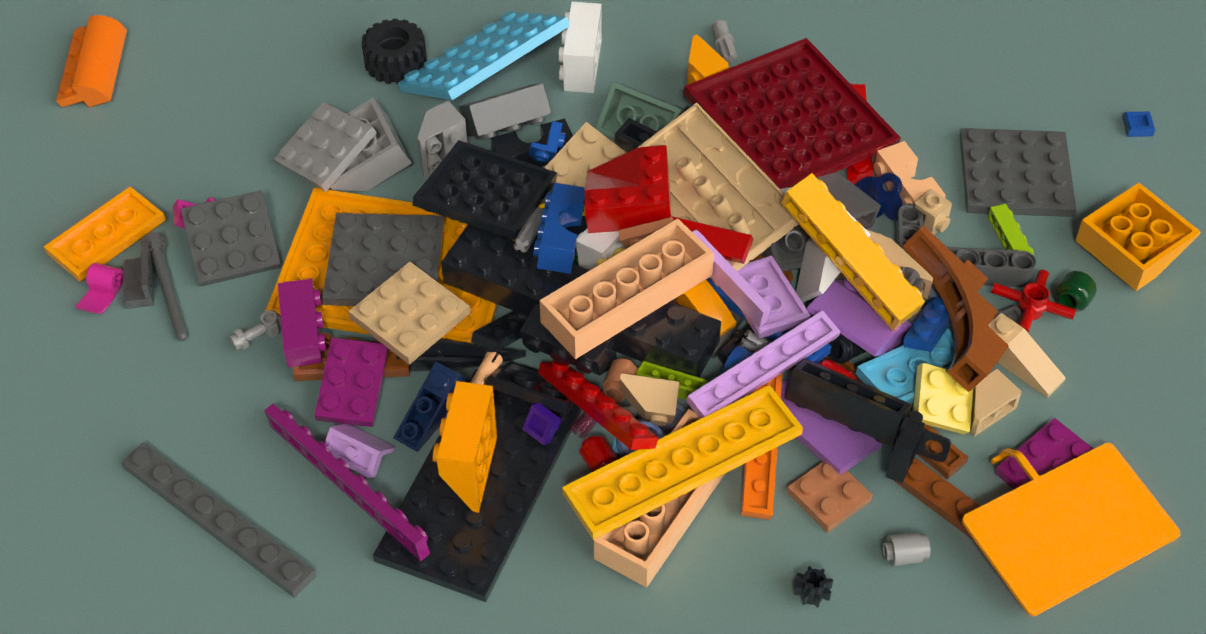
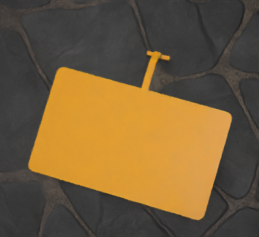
M1105 443L1042 476L1037 474L1020 451L1010 448L1002 450L990 462L995 464L1009 456L1014 457L1032 481L965 514L962 518L963 526L1025 612L1033 617L1175 541L1180 536L1179 528L1111 443Z

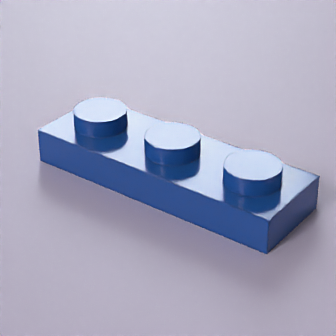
M942 297L930 299L904 336V347L928 352L933 351L951 324V319Z

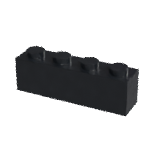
M805 358L793 369L785 397L786 400L793 402L800 408H807L820 414L827 420L839 422L852 431L864 433L873 437L879 443L891 446L895 444L896 434L905 416L908 417L912 406L908 402Z

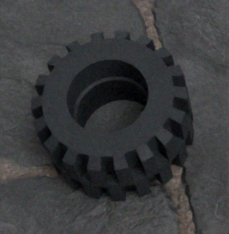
M394 18L389 21L388 19L382 20L381 23L373 24V28H368L366 34H363L361 43L365 69L372 78L375 77L379 82L385 81V84L396 82L397 84L405 79L404 75L413 70L419 71V69L423 68L424 63L427 61L423 31L421 28H417L415 23H409L408 20L403 19L400 21Z

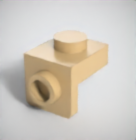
M930 189L915 202L914 207L926 215L924 226L933 235L939 231L943 232L948 227L952 202Z

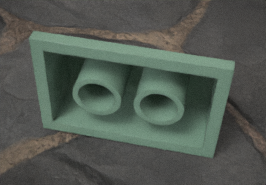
M612 82L595 129L602 134L615 138V133L628 118H631L658 132L672 122L685 108L628 85Z

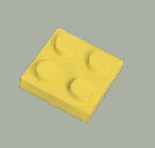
M926 363L918 365L913 411H918L923 415L922 422L925 425L963 435L969 433L973 389L968 393L947 373V369Z

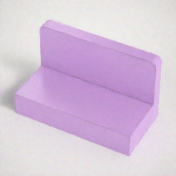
M350 424L330 427L325 440V444L332 452V456L336 459L342 458L350 469L368 478L376 477L383 455L393 453L395 446Z

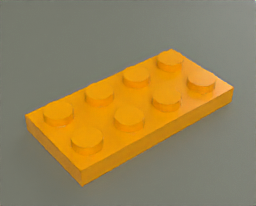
M128 187L43 247L48 256L76 280L81 282L86 278L91 264H106L162 224L166 219L163 212L132 187Z

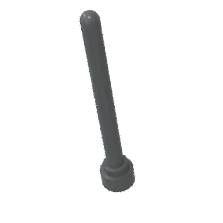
M149 233L142 238L141 242H147L176 337L179 341H185L188 334L163 257L166 247L164 238L160 233Z

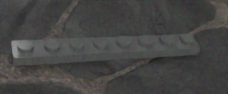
M142 443L121 462L123 469L293 598L316 577L315 571L146 444Z

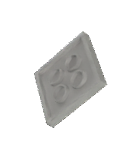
M323 102L287 144L282 147L273 160L278 166L327 192L377 132L372 126Z

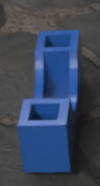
M554 183L552 193L547 192L545 208H543L533 256L538 257V269L571 274L577 234L565 228L581 226L585 205V187Z

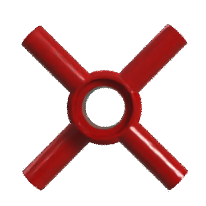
M1043 269L1038 271L1035 282L1027 284L1023 291L998 283H994L991 291L992 294L1018 302V307L1023 312L1019 325L1027 332H1029L1032 321L1039 319L1045 311L1073 320L1076 309L1049 301V290L1045 287L1049 273Z

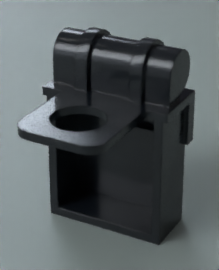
M910 411L908 417L905 416L896 434V442L891 450L892 456L885 477L903 484L916 454L938 462H944L951 446L950 439L925 430V423L922 422L923 415L918 411ZM936 440L942 445L943 449L940 453H932L927 449L926 442Z

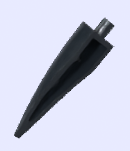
M441 338L410 364V371H430L435 361L451 370L479 367L487 351H484L481 346ZM503 348L496 352L492 362L496 360L498 355L502 357L503 362L526 357L525 351Z

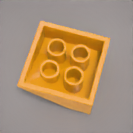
M1138 182L1082 219L1076 242L1132 289L1138 291L1154 280L1200 235L1201 231Z
M457 381L454 393L449 392L447 397L446 410L449 412L447 418H442L440 436L442 438L441 442L436 443L434 446L433 462H437L440 477L473 512L479 513L497 441L493 386Z

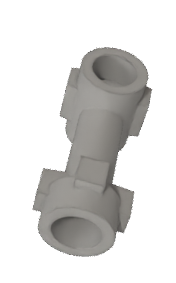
M268 310L261 314V323L244 332L241 329L233 331L229 339L235 350H244L250 347L248 342L264 333L268 337L279 335L281 332L280 316L276 312Z

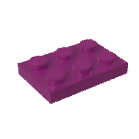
M331 338L314 414L316 421L374 427L389 349L385 345Z
M1054 418L1017 450L1025 456L1037 474L1042 476L1094 448ZM1011 456L998 465L995 474L1013 489L1032 481L1017 460Z

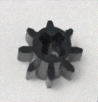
M808 566L804 575L797 573L794 595H801L803 605L810 604L819 607L823 599L830 600L832 592L829 589L832 588L833 579L826 578L824 574L825 569H812Z

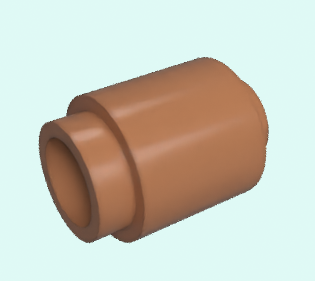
M626 358L613 360L603 382V393L607 397L614 399L615 402H622L626 398L618 388L621 373L635 375L638 371V368L631 360Z

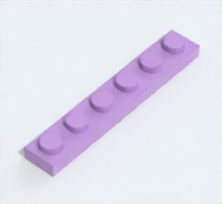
M822 310L688 395L686 401L700 419L748 396L836 339L841 331Z

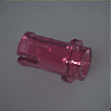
M583 412L578 420L572 424L571 430L575 435L580 431L581 433L578 437L585 439L598 422Z

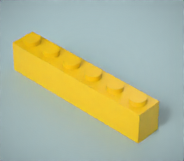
M810 174L786 192L781 204L892 331L919 311L925 303L921 292L915 286L910 285L903 277L901 269L888 260L880 245L873 243L866 235L863 226L850 217L845 206L840 201L835 200L828 192V188L822 180Z

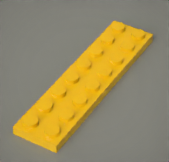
M769 385L659 439L656 449L636 450L563 486L562 494L594 540L802 435L803 427Z

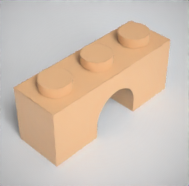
M905 141L877 151L874 163L876 175L882 178L887 185L889 193L896 197L901 206L910 203L915 204L930 189L945 198L946 194L933 177L923 180L911 178L915 176L918 158Z

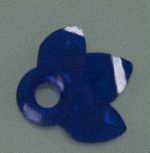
M885 173L879 178L867 176L857 182L856 187L881 205L876 218L884 213L893 221L898 217L899 208L903 205L900 197L903 185L901 179L896 174ZM887 182H893L894 188L892 191L888 192L885 190L884 187Z

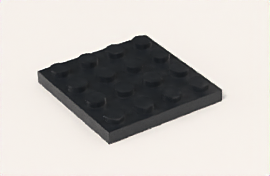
M458 140L413 196L412 206L515 240L523 225L535 212L547 195V192L550 191L556 182L557 172Z

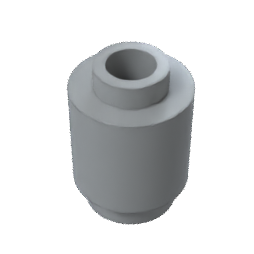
M918 532L889 535L886 542L882 544L883 557L885 561L890 562L891 566L922 563L924 559L930 558L928 537L926 534L920 535Z

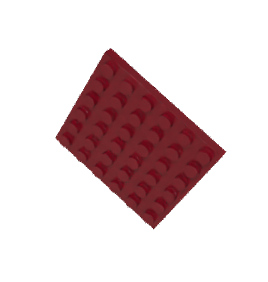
M808 38L685 85L683 94L692 105L698 103L779 189L793 187L810 174L820 177L836 173L877 155L878 150L895 145L901 140V137Z

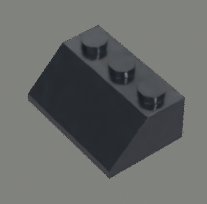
M535 304L520 330L523 345L528 350L534 353L542 352L550 355L553 360L559 363L567 362L586 374L594 373L601 376L609 370L612 361L617 359L614 337L609 338L575 359L540 322V305Z

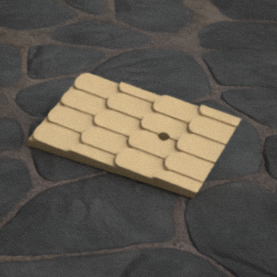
M695 103L639 146L667 145L671 216L752 235L754 240L745 263L727 260L736 271H739L750 260H753L769 248L772 243H775L790 232L794 226L799 225L781 204L785 194L698 103ZM709 277L710 280L718 287L716 282L711 277Z

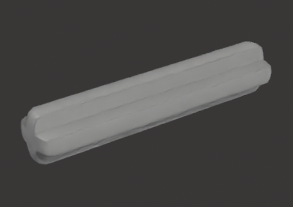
M539 206L523 225L516 237V242L513 245L515 250H521L522 253L527 252L536 237L543 209H540Z

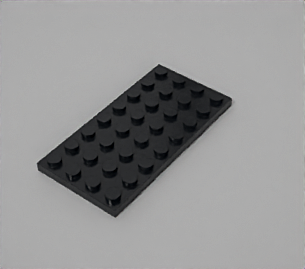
M477 370L474 371L472 377L470 378V382L474 377L475 373L477 372ZM493 389L497 441L479 513L473 512L440 477L437 462H433L434 446L436 443H440L442 438L439 435L399 507L406 515L408 522L413 527L416 525L421 527L428 536L426 542L430 554L422 561L418 560L386 531L373 554L374 562L486 602L581 413V408L578 406L574 407L566 415L551 410L556 416L562 418V422L558 431L555 432L551 443L543 445L522 429L531 405L534 403Z

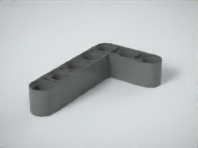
M911 203L904 204L899 208L895 227V242L907 254L909 253L902 246L924 225L923 213L914 207L915 204ZM947 247L963 263L969 260L988 278L984 283L985 286H994V283H998L1007 287H1025L1032 280L1036 258L1027 251Z

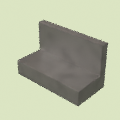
M147 242L141 243V258L123 260V303L126 309L154 306L153 261Z

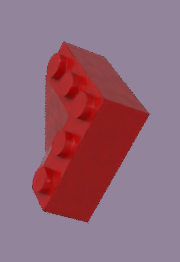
M667 145L638 147L587 171L585 215L588 233L614 232L671 218Z

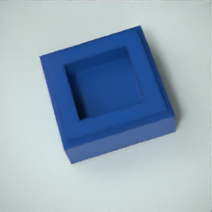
M1150 111L1124 112L1122 119L1127 137L1154 135L1155 127Z

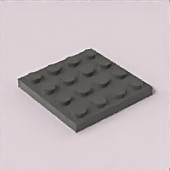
M961 128L960 143L967 213L989 214L990 207L1006 204L1013 215L1075 217L1076 203L1066 132Z
M336 213L322 296L323 305L355 306L409 262L438 282L445 216Z

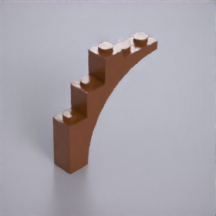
M923 225L902 247L933 277V284L942 297L954 330L955 351L953 362L947 373L969 393L988 376L1009 345L988 326L999 312L978 293L988 278L969 260L963 263Z

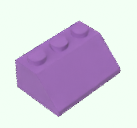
M847 278L845 280H834L827 290L807 307V311L812 315H816L823 310L841 331L840 334L873 356H881L900 347L904 336L913 325L906 320L892 331Z

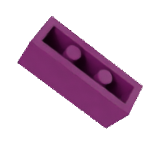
M312 279L278 283L283 350L287 367L322 363L321 351H326L324 333L319 334V329L324 328L322 311L317 312L316 307L322 306L320 290H314Z

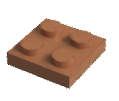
M823 462L787 487V493L827 533L871 502L873 494L848 470L839 476L836 470L828 463L824 464Z

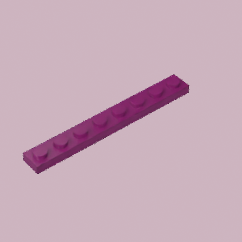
M271 404L264 410L270 427L418 560L422 561L430 554L426 542L428 536L418 525L413 527L399 508H391L381 492L376 491L374 493L367 481L360 474L355 476L342 458L336 459L332 456V452L324 442L320 441L318 443L315 441L312 433L306 426H298L289 411L286 409L281 411L275 404Z

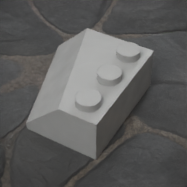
M374 97L347 114L372 126L377 134L330 188L332 190L368 191L412 164L388 115Z

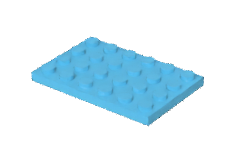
M506 12L501 15L499 21L483 26V31L478 34L469 35L463 39V43L444 50V55L426 61L424 67L419 69V71L413 70L404 75L405 79L397 84L401 92L454 100L568 28L570 24L567 17L555 16V14L542 15L541 13Z

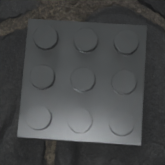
M262 190L181 208L200 287L281 268Z

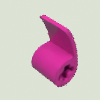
M99 263L91 264L86 276L89 291L75 305L76 309L102 314L112 303L123 284V270Z

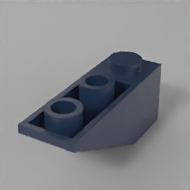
M435 361L393 439L419 452L440 427L442 418H446L448 412L446 410L447 397L449 392L454 393L456 382L470 383V380Z

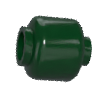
M1082 271L1069 272L1056 286L1055 299L1058 304L1076 309V312L1083 311L1096 295V283L1093 278Z

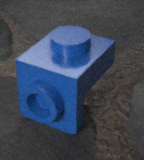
M552 121L547 144L531 142L528 155L533 156L535 160L540 162L551 161L556 156L557 148H563L566 133L561 132L563 123Z

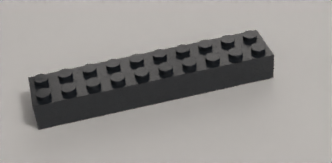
M471 225L466 226L441 261L443 283L525 316H529L535 304L540 305L541 299L590 270L575 264L572 265L571 274L538 269V257L533 256V248L529 247L527 252L522 253L521 250L514 249L515 241ZM668 302L614 335L615 350L640 362L646 361L699 378L720 342L721 321L673 302Z

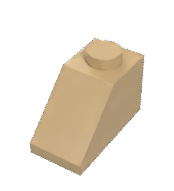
M998 369L988 374L974 388L970 433L974 437L1015 410L1018 406L1022 391Z
M621 373L618 388L643 420H650L652 424L657 426H666L667 423H673L676 413L679 382Z

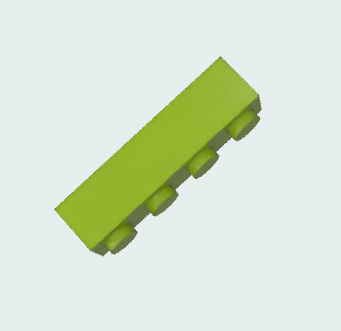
M1002 204L990 207L988 220L1005 250L1027 251L1034 255L1032 247L1028 245L1026 236L1022 234L1019 223L1015 221L1013 213L1009 210L1008 206Z
M646 361L642 362L635 374L636 376L679 382L678 398L684 400L687 399L688 395L708 383V380Z

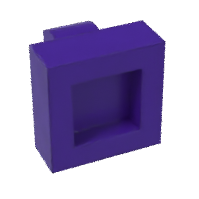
M538 402L531 405L522 429L541 444L546 445L551 443L555 432L560 427L562 418L556 416L551 410Z

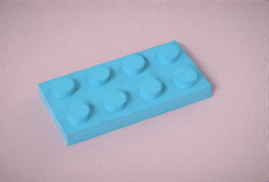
M947 328L932 352L906 348L904 345L859 365L855 374L864 384L913 404L917 366L926 363L948 370L954 357V334Z

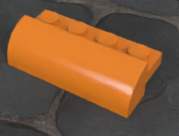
M93 15L89 16L87 26H81L74 30L56 102L61 107L82 101L88 107H93L111 101L127 29L119 21L108 16Z

